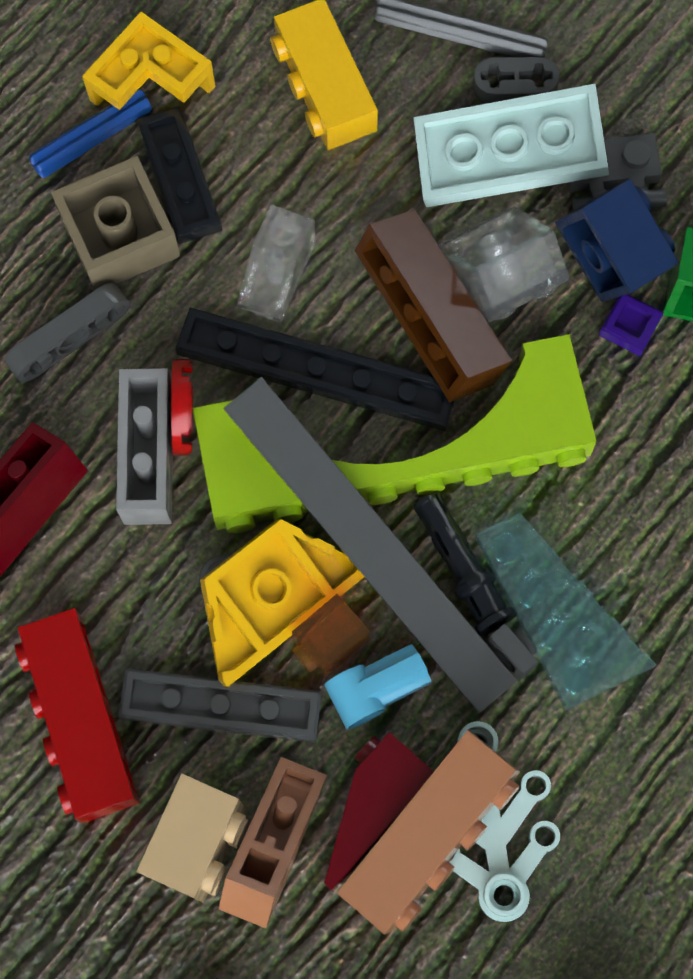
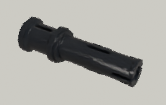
M433 493L419 500L413 506V509L422 520L439 554L451 571L456 582L454 587L456 590L455 595L458 600H464L477 622L475 630L478 635L484 636L510 622L516 617L517 613L513 607H507L494 585L496 580L494 573L489 571L488 568L482 569L459 525H457L448 510L441 493Z

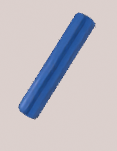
M139 88L120 110L112 104L108 105L31 153L29 160L32 167L41 178L54 173L129 126L137 119L148 114L152 109L148 97Z

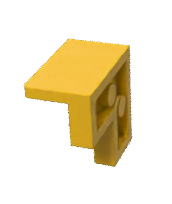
M140 12L82 75L89 100L99 106L105 99L119 110L148 78L183 103L198 87L207 93H210L216 87L212 62L143 12Z

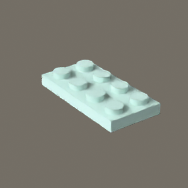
M596 84L414 117L422 194L426 207L609 175Z

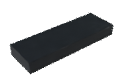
M180 106L137 119L178 243H186L223 231Z

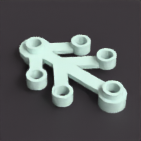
M480 721L471 722L461 730L457 742L468 730L476 736H481L489 747L497 751L498 736L489 724ZM539 770L529 771L523 776L520 781L519 793L502 817L500 816L499 809L493 805L481 820L488 827L476 844L486 852L489 871L461 854L460 848L454 854L453 859L449 861L455 867L453 872L478 889V901L481 909L488 917L495 921H513L525 912L530 899L526 881L544 855L555 849L560 842V831L554 823L550 821L537 822L529 831L528 846L511 868H509L506 845L536 802L545 799L551 790L549 777ZM537 777L544 783V792L536 796L527 791L526 782L529 778ZM546 827L551 830L554 837L551 845L541 846L537 843L535 833L538 828ZM499 886H506L512 891L513 899L507 906L499 905L494 899V891Z

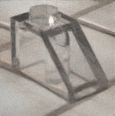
M272 204L270 205L252 245L238 300V307L277 322H282L316 244L315 223L313 219Z

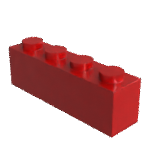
M73 608L17 627L22 642L14 645L15 652L22 671H31L35 689L28 691L36 718L44 717L50 736L43 738V745L50 765L52 767L59 765L64 784L58 785L57 791L65 814L73 813L76 820L85 823L140 804L81 615Z

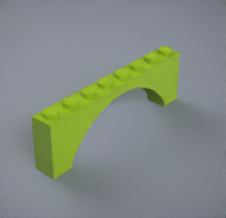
M570 334L523 343L519 356L520 367L502 398L473 428L448 445L426 455L400 462L353 464L336 460L332 461L365 500H369L371 505L392 502L398 498L397 494L416 491L417 495H430L443 491L446 484L464 481L465 486H476L491 481L493 479L492 475L511 472L512 476L520 477L537 472L541 465L558 462L559 467H571L587 460L586 457L591 456L597 441ZM233 400L193 408L209 498L217 530L226 529L228 533H241L253 529L256 522L282 519L291 523L303 518L302 513L309 512L224 411V408Z

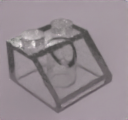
M516 206L438 245L448 262L455 268L460 281L471 298L478 304L482 315L488 323L493 320L509 317L519 306L533 299L549 296L556 290V287L570 280L555 232Z

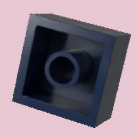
M631 179L599 194L555 221L557 228L601 302L630 294L679 264L674 255L675 245L672 238L663 228L657 226L649 212L651 211V204L647 195L640 187L634 186Z

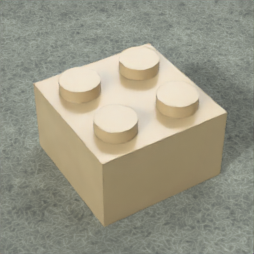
M181 773L136 872L204 903L208 893L216 896L222 886L228 871V867H225L222 861L229 846L237 849L244 837L249 824V820L244 815L246 808L238 798Z

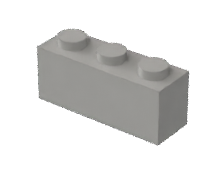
M168 368L119 369L116 511L124 525L172 524V381Z

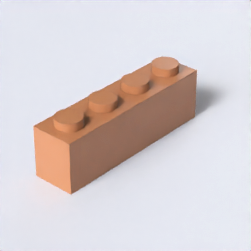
M467 730L339 889L337 894L384 935L393 932L396 927L404 932L422 910L417 900L430 886L434 891H437L455 867L449 860L461 845L467 850L471 849L485 832L488 826L481 820L493 805L501 810L517 792L520 785L513 780L520 771L474 733Z

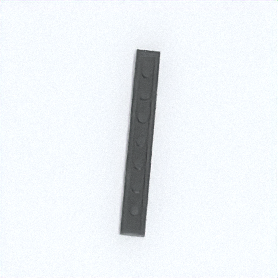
M262 377L224 408L228 416L478 713H481L517 682L505 665Z

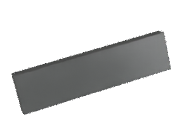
M126 668L118 718L126 721L316 743L322 691L235 681L229 687H223L218 679Z

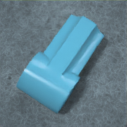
M410 644L366 667L358 665L343 671L328 680L324 686L346 730H350L381 715L386 711V706L430 685L431 678L421 656L413 644Z

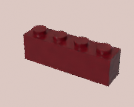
M31 422L0 459V576L88 472L87 468L63 440L34 422Z

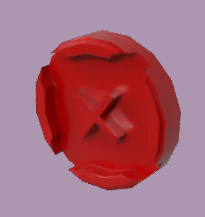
M173 359L171 432L173 456H190L193 450L192 442H183V438H191V432H193L192 381H189V376H183V373H193V363L190 359Z

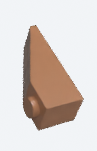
M283 757L280 758L227 873L219 910L267 928L325 784L326 774Z

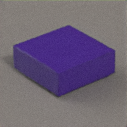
M628 294L620 296L602 326L599 336L641 357L664 312Z

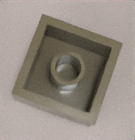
M138 156L51 192L59 215L94 291L105 284H118L181 257L175 233Z

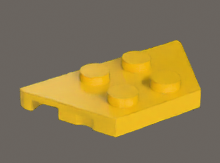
M278 519L200 579L218 680L223 687H229L364 578L344 553L336 550L335 546L319 538H313L303 533L302 529L282 519Z

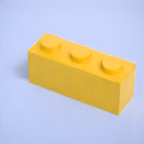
M316 0L274 16L275 35L270 37L271 45L278 62L286 61L291 73L287 74V78L296 100L303 98L307 105L308 111L305 112V118L313 137L321 136L329 151L377 132V107L326 1Z

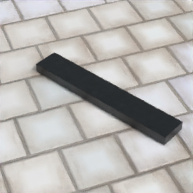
M191 307L187 313L175 348L176 354L182 357L259 379L262 377L270 382L445 432L455 400L452 402L448 401L432 375Z

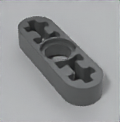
M105 284L16 344L7 353L4 361L19 382L30 381L121 319L129 310L131 303L117 284Z

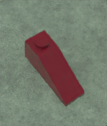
M390 732L382 741L376 736L372 737L355 757L360 765L355 770L324 881L325 886L332 892L380 840L434 772Z

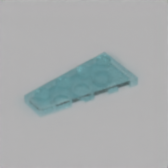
M520 513L476 534L475 539L510 606L517 613L516 617L522 629L537 650L536 655L565 711L656 666L655 662L646 652L642 653L626 635L628 632L614 617L611 618L592 597V592L581 580L578 581L561 563L562 559Z

